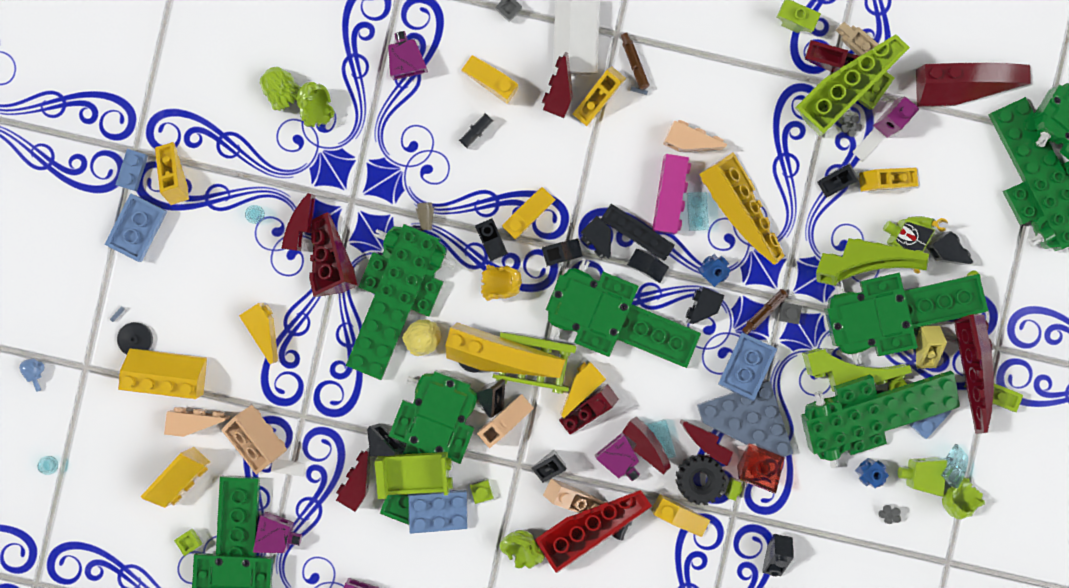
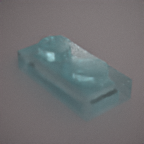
M707 191L686 193L689 231L709 230Z
M663 419L648 423V428L661 443L668 459L676 457L667 420Z

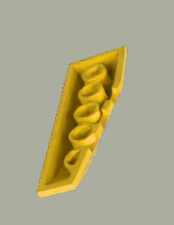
M732 152L699 175L702 178L703 184L710 191L713 200L718 204L731 224L760 254L775 265L785 255L775 233H771L769 230L770 221L761 212L760 208L763 206L761 201L756 200L753 191H755L753 183L734 152Z
M458 322L450 327L445 345L447 359L482 371L560 378L566 359Z

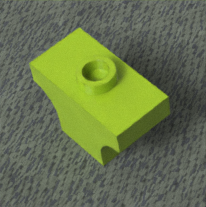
M784 0L776 18L782 21V27L796 33L800 31L812 33L821 13L795 1Z

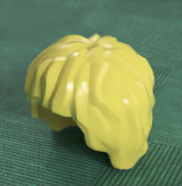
M426 319L417 320L410 324L403 333L402 339L411 354L414 356H424L436 350L441 341V331L439 326L433 321Z

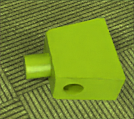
M940 457L909 459L908 468L899 467L897 475L900 479H906V485L915 490L944 497L947 460Z

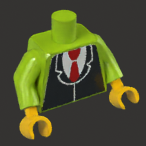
M911 216L899 220L897 224L887 221L883 230L891 234L887 241L889 246L924 251L935 232L934 226L939 231L944 232L946 228L939 227V224L942 222L948 224V221L944 218L936 221L934 218ZM913 269L915 273H921L919 269Z

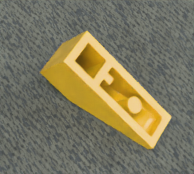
M474 55L469 58L461 69L463 73L506 104L510 102L519 89L515 81Z
M613 66L608 68L572 115L585 126H588L627 78Z
M171 142L155 147L160 194L170 205L189 200L188 186L175 143Z
M917 167L875 169L859 173L861 192L918 186Z
M541 187L502 225V228L512 238L517 240L555 199Z
M257 303L240 314L239 317L269 364H274L278 362L274 318L271 315L273 312L267 304Z
M584 361L576 368L578 372L574 376L560 413L563 418L606 380L590 361L588 363Z
M659 494L651 509L652 513L658 518L700 537L703 536L710 523L708 518L662 494Z

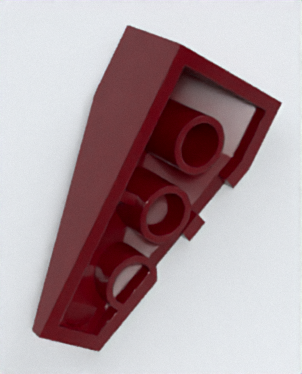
M326 212L312 220L311 243H313V255H310L312 272H309L313 297L340 294L357 287L354 268L330 213Z

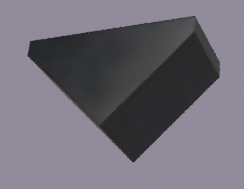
M849 163L818 180L817 183L827 198L860 179Z
M637 248L627 263V266L659 284L669 269V266L658 258Z
M504 379L489 383L476 392L477 399L489 418H493L504 409L506 382Z
M380 423L368 427L370 456H394L405 451V448L396 439L389 437V432Z
M552 450L531 469L544 483L566 471L567 467L557 452Z

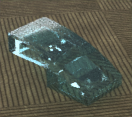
M955 444L945 458L949 464L941 476L951 487L958 488L967 470L968 455L958 444Z

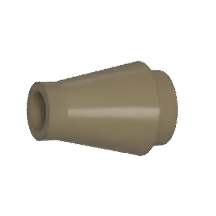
M432 202L417 203V208L415 209L421 230H432L434 215Z

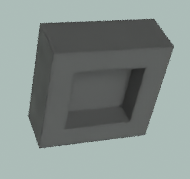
M501 0L495 7V10L508 22L522 9V5L516 0Z
M782 302L778 321L799 324L802 306Z

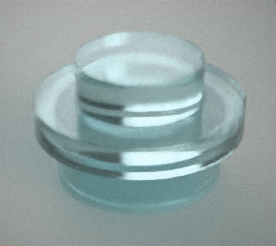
M251 205L245 211L246 220L252 224L262 222L265 217L263 208L258 205Z
M53 456L42 457L37 465L38 471L44 475L55 473L58 469L57 459Z

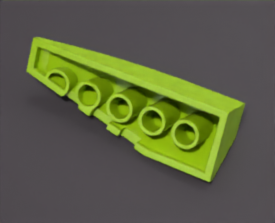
M897 34L893 35L824 78L795 107L806 124L819 136H822L910 47Z

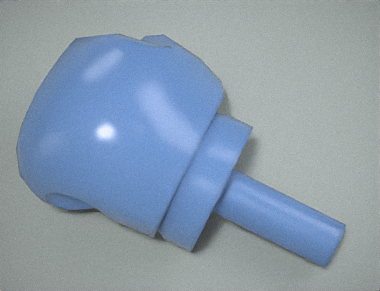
M35 358L23 361L19 367L20 372L27 382H33L36 392L41 391L37 379L42 377L41 373L45 369L44 364L38 362Z

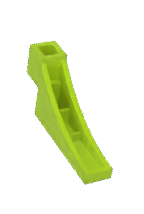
M848 238L842 257L836 254H822L816 270L817 282L836 286L838 282L846 278L872 270L886 268L927 270L929 253H924L920 250H908L899 246H888L879 242L872 243L862 239Z
M824 348L802 352L807 374L820 378L826 376L827 373L832 392H834L833 386L869 374L874 377L876 385L887 383V379H902L906 377L905 374L912 373L910 365L907 364L889 367L853 365L828 354Z

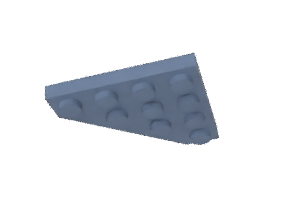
M770 381L762 382L754 401L732 392L696 404L704 424L746 445L756 444L758 451L775 460L794 454Z

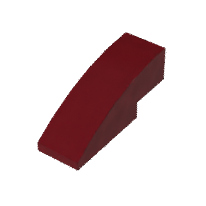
M810 40L805 60L828 71L836 72L859 56L848 53L846 49Z
M307 193L294 210L287 224L281 249L301 251L303 232L311 233L315 195Z
M637 416L631 419L622 433L637 444L633 451L664 475L671 468V464L661 443Z
M683 419L680 420V424L685 432L705 453L728 466L733 451L717 444L719 437L716 434Z

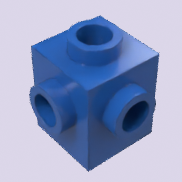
M715 254L705 258L702 262L703 265L698 269L700 274L714 287L720 282L725 281L731 272L728 267L730 263L722 255L718 257Z
M870 458L861 462L859 467L854 470L860 476L858 479L866 487L869 485L875 489L881 487L886 482V478L889 477L885 471L887 469L885 465L879 460L874 461Z

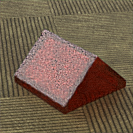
M749 443L737 465L739 480L776 494L785 457Z

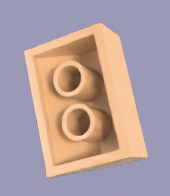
M250 405L234 416L221 429L256 475L287 451L284 442L276 436L271 425L265 422L261 417L260 411L254 408L253 405Z

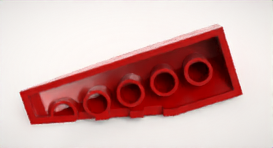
M639 490L566 517L537 537L535 541L555 573H559L651 508L652 505L644 493Z

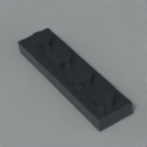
M613 204L609 205L601 218L604 223L662 261L667 259L675 246Z

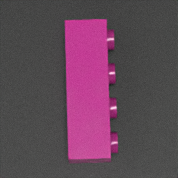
M665 154L663 156L652 226L654 232L675 235L681 230L682 220L680 219V213L685 208L683 194L688 189L686 174H689L691 169V163L688 162L689 157Z

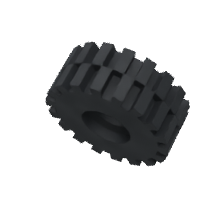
M697 454V456L691 455L688 460L685 458L683 460L684 463L678 466L679 471H676L677 479H675L681 494L689 502H694L696 505H700V503L708 505L710 501L711 503L716 502L715 498L722 496L720 493L725 491L724 484H726V479L724 478L726 475L720 464L709 456H703L702 454ZM704 472L707 475L708 480L704 486H696L694 484L693 477L696 473Z

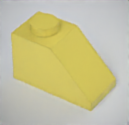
M921 326L916 336L918 346L916 348L917 369L936 368L947 341L940 326Z

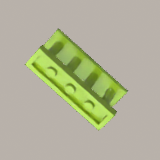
M500 332V337L531 348L533 346L541 347L540 351L546 353L558 350L561 355L560 358L566 359L561 377L556 378V384L544 382L545 377L537 376V380L526 379V375L518 374V377L501 372L493 373L492 378H495L496 381L504 379L506 380L505 384H507V381L550 388L553 389L552 392L558 394L569 391V387L563 385L568 356L571 353L575 354L576 345Z

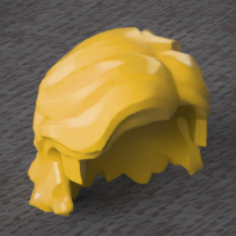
M487 265V270L481 273L483 275L481 283L484 284L481 286V294H483V298L487 301L499 298L507 299L516 296L520 292L522 284L521 273L508 265L500 267Z

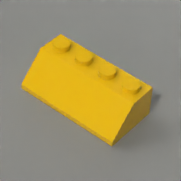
M130 348L120 369L118 390L197 399L204 395L207 357Z

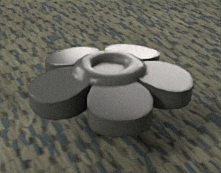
M857 115L845 116L841 131L843 133L847 132L849 137H854L856 131L862 129V124L857 123L859 117Z
M884 505L883 510H880L878 513L879 517L883 518L886 524H892V522L899 523L901 521V516H899L901 510L897 507L892 509L890 505Z

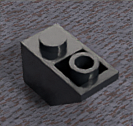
M596 216L580 232L582 235L580 239L587 246L591 244L596 249L594 253L600 259L605 258L608 260L611 257V229Z
M493 218L475 225L490 262L508 255Z
M952 231L941 233L926 246L935 261L959 265H970L973 263V260L970 258V252L962 247L959 237Z
M578 238L541 248L546 267L583 257Z
M700 287L699 290L696 289L692 300H694L692 308L689 307L686 312L685 318H688L686 323L695 324L718 314L725 295L705 287Z
M773 534L767 545L762 573L774 577L782 576L794 559L793 537Z

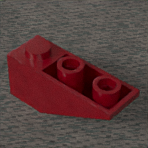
M567 52L564 53L563 57H558L555 65L558 68L556 75L552 74L548 84L551 86L549 93L545 92L542 103L545 104L543 107L544 111L561 118H565L573 98L569 55Z
M606 384L582 401L565 418L561 417L559 421L571 435L613 408L619 398L611 387Z
M369 448L365 452H360L356 459L358 464L355 468L351 467L346 475L349 479L346 484L342 483L336 492L338 494L336 501L354 512L358 510L369 492L371 459Z

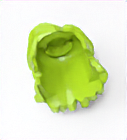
M278 66L271 67L266 70L259 82L263 94L267 96L268 101L271 103L272 110H285L286 107L290 106L289 102L294 104L297 101L296 98L301 87L295 83L290 72Z
M307 82L299 89L296 100L297 106L300 108L301 121H304V125L306 127H315L316 124L319 127L321 124L326 125L329 123L330 119L334 117L335 111L328 104L331 102L327 88L320 83Z
M958 476L957 480L952 484L951 488L947 489L942 498V504L947 513L959 520L972 517L978 507L985 505V501L982 499L983 493L976 490L975 486L972 487L973 484L969 478L964 476Z
M524 530L511 532L503 538L499 545L500 550L508 556L509 560H512L513 556L515 557V568L518 569L524 566L531 569L535 565L542 563L545 558L533 535Z

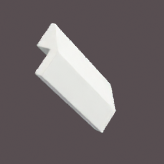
M555 0L554 74L558 70L555 67L558 57H563L565 52L569 55L570 73H576L581 76L598 73L600 0Z

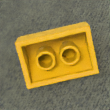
M195 447L181 452L140 497L163 508L171 504L175 506L182 499L181 494L184 491H189L195 485L194 480L197 476L202 477L208 471L207 466L210 464V461Z

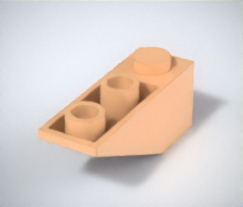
M682 120L674 121L671 124L663 142V145L678 152L723 150L727 146L722 138L708 136L706 131L700 128L693 129L688 127L689 124Z
M521 394L479 429L477 434L490 449L526 417L534 407Z
M174 407L173 410L167 411L164 435L184 437L226 421L231 416L224 415L225 412L213 411L211 414L205 413L206 410L204 409L186 411V407Z
M552 478L543 494L552 504L577 513L606 503L573 486Z

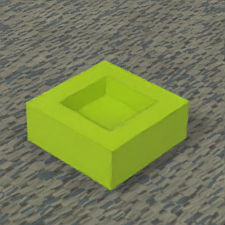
M730 477L725 496L736 501L737 496H740L742 492V482Z
M489 479L470 484L475 504L494 499Z
M193 528L174 540L184 556L203 544Z

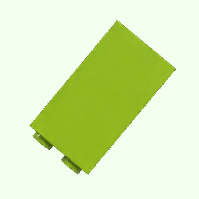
M448 452L378 456L375 460L378 499H386L387 495L444 492V496L448 495L450 489H453V478L449 477L452 462L451 458H448Z

